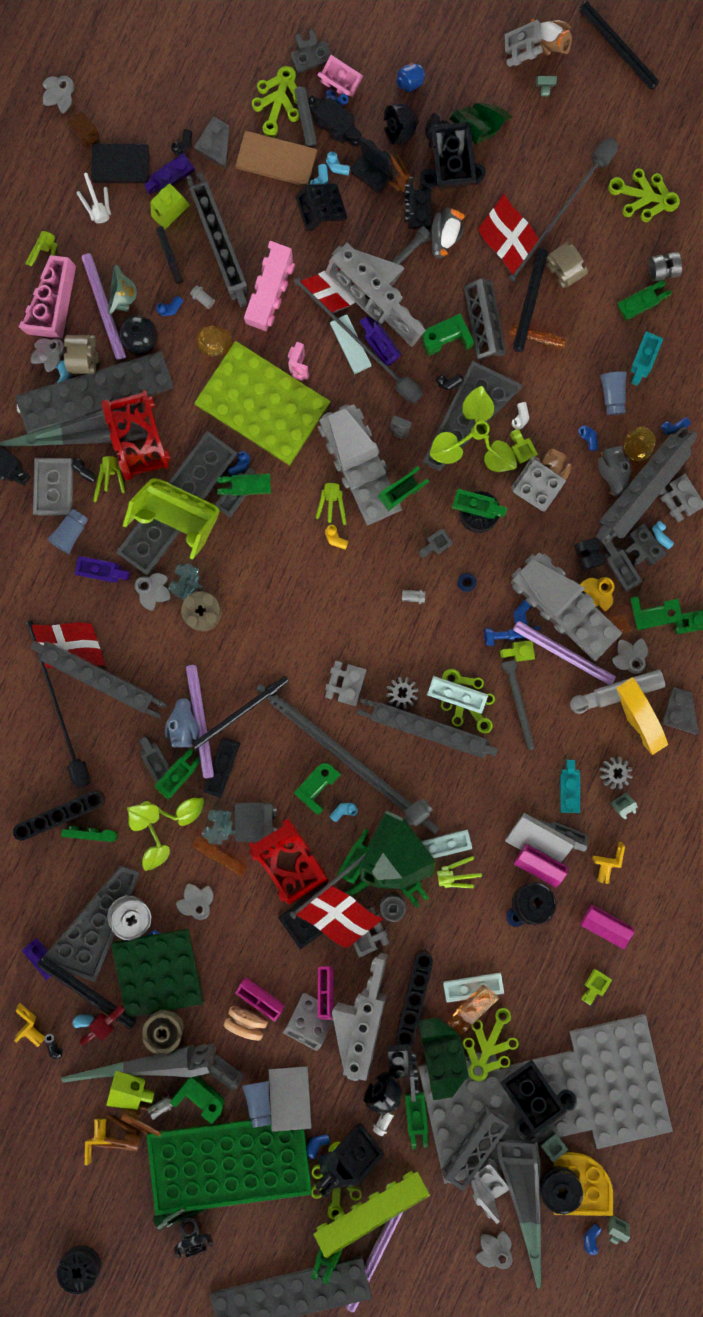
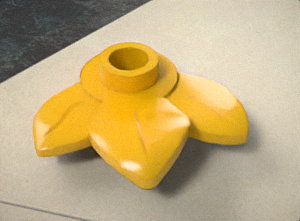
M588 578L580 584L585 588L583 591L593 598V603L596 606L599 605L603 611H607L612 606L614 582L610 578ZM603 583L607 585L606 590H602L601 588Z

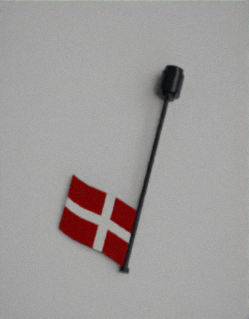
M33 620L25 622L26 626L29 627L33 641L44 645L45 641L56 644L97 666L106 667L92 624L74 622L59 625H33ZM40 660L73 760L69 762L70 766H67L71 783L75 785V788L91 784L89 780L91 777L86 762H81V759H76L46 669L54 667Z

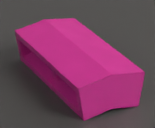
M525 844L514 862V865L555 888L566 877L569 868L528 844Z
M592 904L580 922L582 927L624 950L634 934V927Z
M330 966L318 967V1018L321 1020H333L334 968ZM324 973H327V991H324ZM324 996H327V1015H324Z
M247 977L243 979L235 992L236 995L274 1022L284 1008L282 1002Z

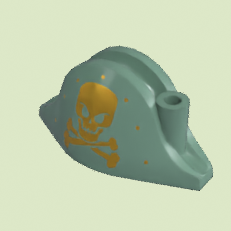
M117 265L113 267L108 305V314L110 315L116 309L128 312L129 305L132 304L137 296L135 284L121 272Z

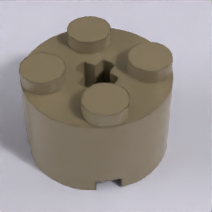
M568 241L547 255V268L551 273H556L558 276L557 282L562 289L571 286L588 274L587 267L583 269L581 265L584 261L580 253L572 244L569 246Z
M66 335L64 347H67V353H64V362L67 372L70 374H96V364H99L100 356L99 352L95 350L97 345L95 335Z
M198 591L184 599L181 614L188 626L197 631L204 632L216 627L222 617V608L213 595ZM201 607L206 610V612H203V616L198 613Z
M161 1010L153 1013L144 1024L142 1031L143 1043L147 1049L157 1054L172 1052L178 1046L184 1034L185 1025L182 1018L172 1010ZM165 1029L167 1032L162 1034L160 1031Z

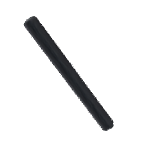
M585 1L580 6V12L651 90L657 87L659 80L591 4Z
M539 248L536 253L513 345L515 352L524 351L548 251L545 248Z
M42 956L37 962L39 968L107 1015H110L117 1008L116 1005L45 956ZM125 1012L116 1019L117 1022L128 1029H131L136 1023V1020L133 1017L127 1016Z

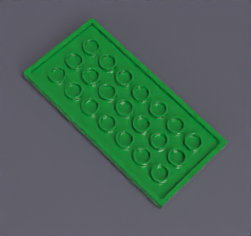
M251 1119L159 1131L161 1136L151 1132L147 1133L155 1216L171 1214L183 1207H186V1211L312 1195L304 1129L272 1131V1123L253 1128Z

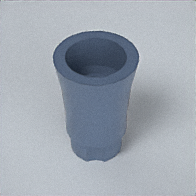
M611 372L600 375L607 415H619L626 412L627 372Z
M73 509L47 540L61 551L70 554L88 519Z
M269 1081L243 1085L249 1117L252 1118V1127L270 1125Z

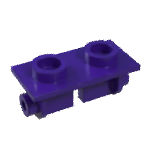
M36 938L22 952L47 980L51 975L39 968L37 962L48 950Z

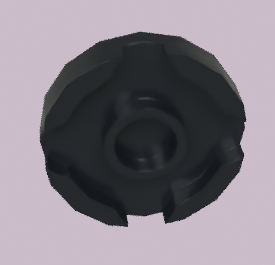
M186 1218L180 1224L182 1242L178 1243L173 1250L175 1258L178 1259L181 1258L182 1254H185L186 1258L198 1255L207 1250V1245L209 1247L213 1246L212 1235H200L196 1221L192 1218ZM187 1223H192L195 1227L194 1231L190 1234L184 1232V1226Z

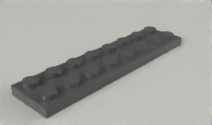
M160 351L98 370L96 374H85L16 395L15 399L27 433H32L103 410L101 401L104 400L111 402L143 393L142 391L144 390L147 391L148 396L174 389L163 354Z
M207 431L168 483L205 500L217 484V478L224 475L238 456V453ZM156 519L146 524L138 522L116 553L148 576L181 531Z
M363 1256L338 1261L327 1285L322 1284L323 1276L327 1269L326 1266L322 1265L316 1280L311 1279L313 1267L213 1291L210 1293L214 1316L297 1317L372 1299Z

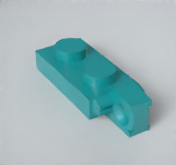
M647 331L644 333L631 366L630 372L634 373L631 384L638 386L642 377L646 378L651 372L663 341L662 337Z
M567 759L566 769H561L560 813H580V772L575 770V760Z

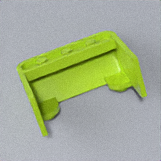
M153 478L130 500L123 526L127 527L134 519L143 524L150 523L153 519L165 523L187 534L186 542L193 548L190 558L194 559L205 545L220 510L217 506L168 482Z

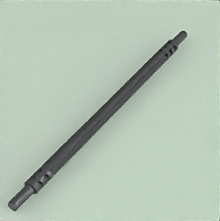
M259 684L256 690L262 693L266 688ZM277 694L268 696L267 699L271 705L401 810L405 811L412 805L410 801ZM428 818L421 822L434 834L440 829Z

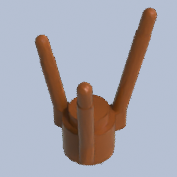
M396 153L401 167L392 155L390 157L400 175L396 178L397 184L392 180L388 184L394 187L398 193L400 191L404 193L405 184H409V177L411 175L400 154Z
M139 1104L137 1110L125 1108L121 1120L134 1126L146 1135L151 1132L161 1136L159 1131L139 1120L141 1112L138 1110H147L151 1106Z
M108 1114L106 1116L108 1119L129 1131L130 1134H125L124 1141L104 1138L105 1142L113 1144H93V1146L137 1151L141 1135L137 1134L138 1130L129 1127Z

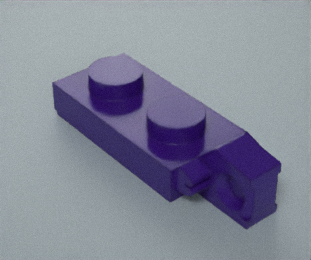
M182 153L150 176L151 180L144 184L145 189L149 195L157 190L160 192L168 184L176 185L193 173L195 169L185 154Z
M370 316L364 317L360 321L366 330L364 332L365 339L380 360L389 367L402 353L381 324L374 321Z
M78 556L74 575L112 583H118V579L129 580L130 573L122 571L121 566L116 563Z

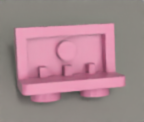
M330 55L323 71L318 73V76L322 78L320 82L328 87L333 85L337 88L336 92L340 95L346 94L353 97L363 78L362 74L333 55Z
M296 342L295 347L290 348L288 358H290L288 362L289 370L293 378L308 380V366L302 364L305 357L304 344Z

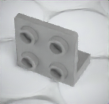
M532 456L511 486V489L515 494L545 512L566 480L541 464L539 459Z
M303 993L290 1021L285 1026L283 1034L317 1051L322 1046L333 1020H321L318 1018V1000ZM324 1003V1015H327V1004Z
M487 1159L471 1180L470 1186L474 1191L472 1196L478 1206L481 1205L486 1216L489 1219L492 1218L497 1224L500 1222L495 1198L509 1191L503 1175Z

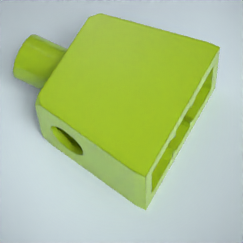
M168 184L151 200V217L160 226H163L165 230L190 204L171 184Z
M115 1071L106 1106L137 1110L140 1101L152 1103L155 1091L144 1089V1079Z

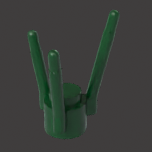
M183 1207L171 1214L154 1215L153 1222L158 1230H162L186 1218L195 1216L203 1212L204 1209L194 1210L174 1219V1217L186 1211V1207Z

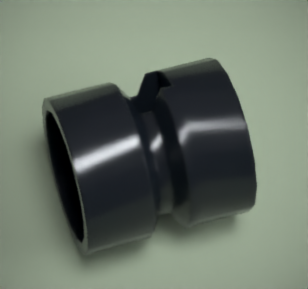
M597 538L574 545L576 555L580 556L579 565L581 571L605 564L603 553L599 552L601 547Z

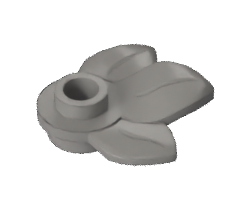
M54 76L48 77L43 82V86L47 89L43 95V104L45 106L57 104L59 110L64 114L73 102L71 94L74 91V83L68 76H61L59 78Z
M40 339L34 344L37 350L31 355V363H44L45 369L49 373L58 366L60 357L65 352L64 343L60 339Z
M154 573L150 577L142 576L135 582V590L140 594V603L151 611L154 610L156 601L165 602L171 598L168 589L163 586L168 577L161 573ZM143 583L148 584L147 589H142L141 586Z
M641 638L632 645L625 640H619L617 644L619 655L612 658L613 664L618 669H628L633 674L641 673L646 667L645 657L648 654L645 641ZM633 661L638 662L639 665L637 668L633 667Z
M187 884L184 890L185 899L176 902L178 910L186 916L192 915L197 920L206 919L210 914L209 905L213 901V891L210 886L200 890L195 885ZM202 906L203 911L199 914L197 909Z
M504 1231L497 1238L490 1234H482L481 1246L483 1251L476 1255L477 1260L488 1268L494 1266L500 1269L509 1268L513 1261V1256L510 1252L512 1244L510 1237ZM499 1256H505L506 1261L501 1262Z

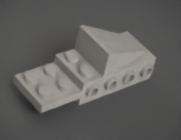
M348 243L343 247L338 246L332 253L333 257L329 260L325 273L374 321H377L379 324L385 321L413 347L426 330L419 320L414 319L410 315L406 307L399 304L403 297L397 288L392 287L397 282L404 267L355 250Z
M346 404L340 407L338 412L324 414L322 419L319 420L320 426L318 430L322 437H326L328 452L334 455L336 459L334 461L335 467L344 476L341 478L345 488H349L368 526L401 511L402 508L399 504L388 512L378 498V495L391 485L385 472L388 468L385 461H380L378 453L380 451L377 444L373 443L370 439L372 434L368 425L364 426L362 422L364 417L360 408L356 409L354 404L351 406Z
M540 552L536 556L532 554L525 561L527 565L523 569L519 567L513 573L512 588L518 594L522 593L527 598L526 601L533 608L536 607L545 620H550L560 634L568 635L583 651L596 661L622 632L595 607L594 600L590 595L582 593L585 589L583 586L566 578V573L560 567L556 568L551 564L552 560L546 554L542 555Z
M381 952L372 961L370 972H374L373 976H370L367 988L356 997L355 1005L351 1006L337 1002L332 1011L344 1070L343 1075H346L348 1079L358 1081L359 1079L367 1080L387 994L380 993L388 954Z

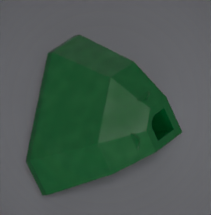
M386 811L368 845L361 867L360 880L376 888L402 889L432 876L436 860L404 818Z

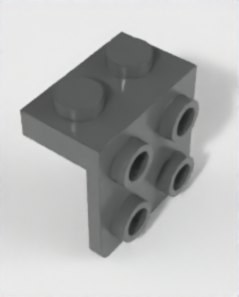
M237 803L235 805V840L238 842H258L276 831L277 827H274V819H277V807H274V803Z

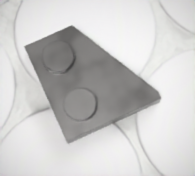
M213 116L194 146L196 152L224 169L227 167L226 160L230 126Z
M675 687L671 688L661 724L698 735L699 731L691 692Z

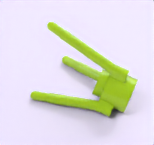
M41 231L26 261V265H33L40 250L48 252L51 249V255L55 256L58 244L54 242V235Z
M106 456L102 458L93 502H97L103 474H105L104 491H108L109 475H114L115 471H117L121 491L125 493L121 468L116 457Z
M325 484L324 490L321 492L316 519L320 517L326 497V500L329 501L328 523H331L333 501H337L338 498L343 525H346L342 499L343 491H340L339 484Z
M474 856L441 867L442 870L437 871L439 886H444L445 888H474L473 884L454 883V880L482 877L481 873L453 876V871H449L474 860Z

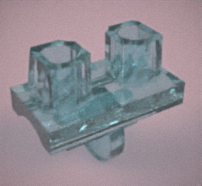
M188 563L186 565L178 564L175 574L181 576L179 583L172 581L168 590L174 593V596L184 600L189 594L194 593L195 588L201 589L202 585L197 584L200 578L197 576L199 569Z
M210 810L208 820L215 822L213 829L205 827L202 833V837L209 840V844L221 845L223 840L228 839L229 834L235 835L236 831L231 829L233 822L229 821L232 812L227 810Z

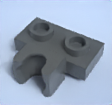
M312 29L309 31L308 41L302 40L301 35L297 34L295 41L298 51L291 53L296 73L299 74L326 65L331 55L327 42L317 44L316 36Z
M645 524L627 536L633 544L626 548L624 552L626 555L632 553L635 556L634 561L631 562L633 567L644 559L652 566L667 554Z

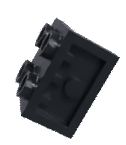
M361 137L359 141L362 156L350 168V172L379 194L393 179L391 157L385 150L381 151L372 140H366L364 137Z
M409 177V184H405L404 192L405 222H408V229H419L421 226L431 229V189H413V177Z
M337 184L305 185L295 196L306 231H313L321 222L345 221L348 218Z
M411 1044L387 1046L389 1074L394 1078L409 1077L411 1101L416 1102L415 1094H419L418 1072L415 1065L416 1054L411 1052Z

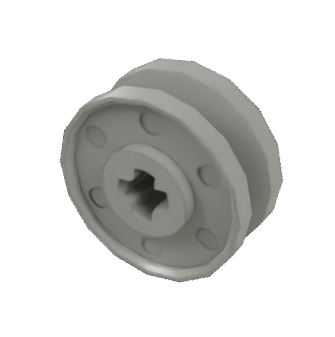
M123 896L114 901L110 906L107 914L108 925L117 937L123 940H134L145 934L150 927L151 913L141 899L135 896Z

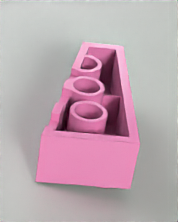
M272 241L268 245L270 250L269 257H264L262 263L263 275H259L256 280L255 290L257 292L256 294L252 293L244 316L246 324L266 332L268 327L273 325L275 319L274 311L280 307L281 293L286 291L288 286L287 277L289 274L292 275L295 267L292 249Z
M50 255L40 277L42 280L38 288H35L34 298L25 311L26 316L19 325V328L26 334L63 339L76 265L68 257Z

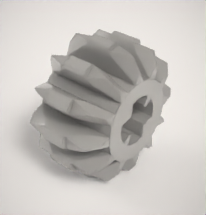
M398 677L399 684L392 680L391 683L395 687L387 686L388 690L393 691L386 694V697L393 696L389 703L392 704L396 700L395 708L397 709L400 703H402L403 709L407 708L406 702L413 706L414 704L410 698L417 700L418 697L412 695V693H416L419 690H412L411 687L416 683L412 682L408 685V677H406L404 683H402V678ZM399 688H402V690L405 688L407 690V692L405 693L406 698H403V696H401V698L398 697L397 694H399Z
M610 757V763L607 761L603 762L606 768H600L599 770L605 772V774L600 775V779L606 778L603 783L605 786L610 784V788L615 789L617 785L618 789H622V783L629 785L626 778H633L632 775L628 774L633 769L632 767L626 768L629 763L628 761L622 762L621 757H618L615 761L614 757ZM614 769H615V770H619V771H618V774H619L618 777H616V776L613 777V775L615 774V773L613 772Z

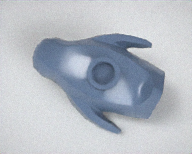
M186 698L177 700L165 726V737L169 738L170 736L171 747H193L191 744L192 740H197L199 736V726L191 711L192 704Z

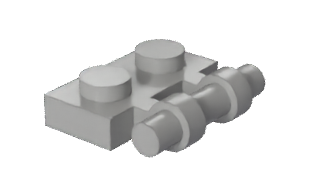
M538 20L505 34V52L509 55L512 54V58L507 59L509 67L513 65L518 66L527 59H534L543 52L541 45L535 47V44L541 41V23ZM526 48L525 52L520 53V50Z
M686 474L668 484L671 492L668 493L664 488L660 493L661 501L666 503L671 511L669 512L670 515L675 517L677 522L684 519L681 514L682 511L687 516H690L703 508V500ZM675 496L681 506L677 507L672 497Z
M335 661L334 667H331L329 684H326L325 698L332 699L335 692L339 694V702L356 706L367 669L348 664L347 670L342 671V662ZM339 676L344 677L341 688L336 687Z
M374 907L367 909L375 915L379 916L378 913L376 914ZM380 922L374 926L376 934L371 936L370 931H368L353 943L359 957L377 950L375 941L380 940L382 946L389 944L386 929L383 930Z

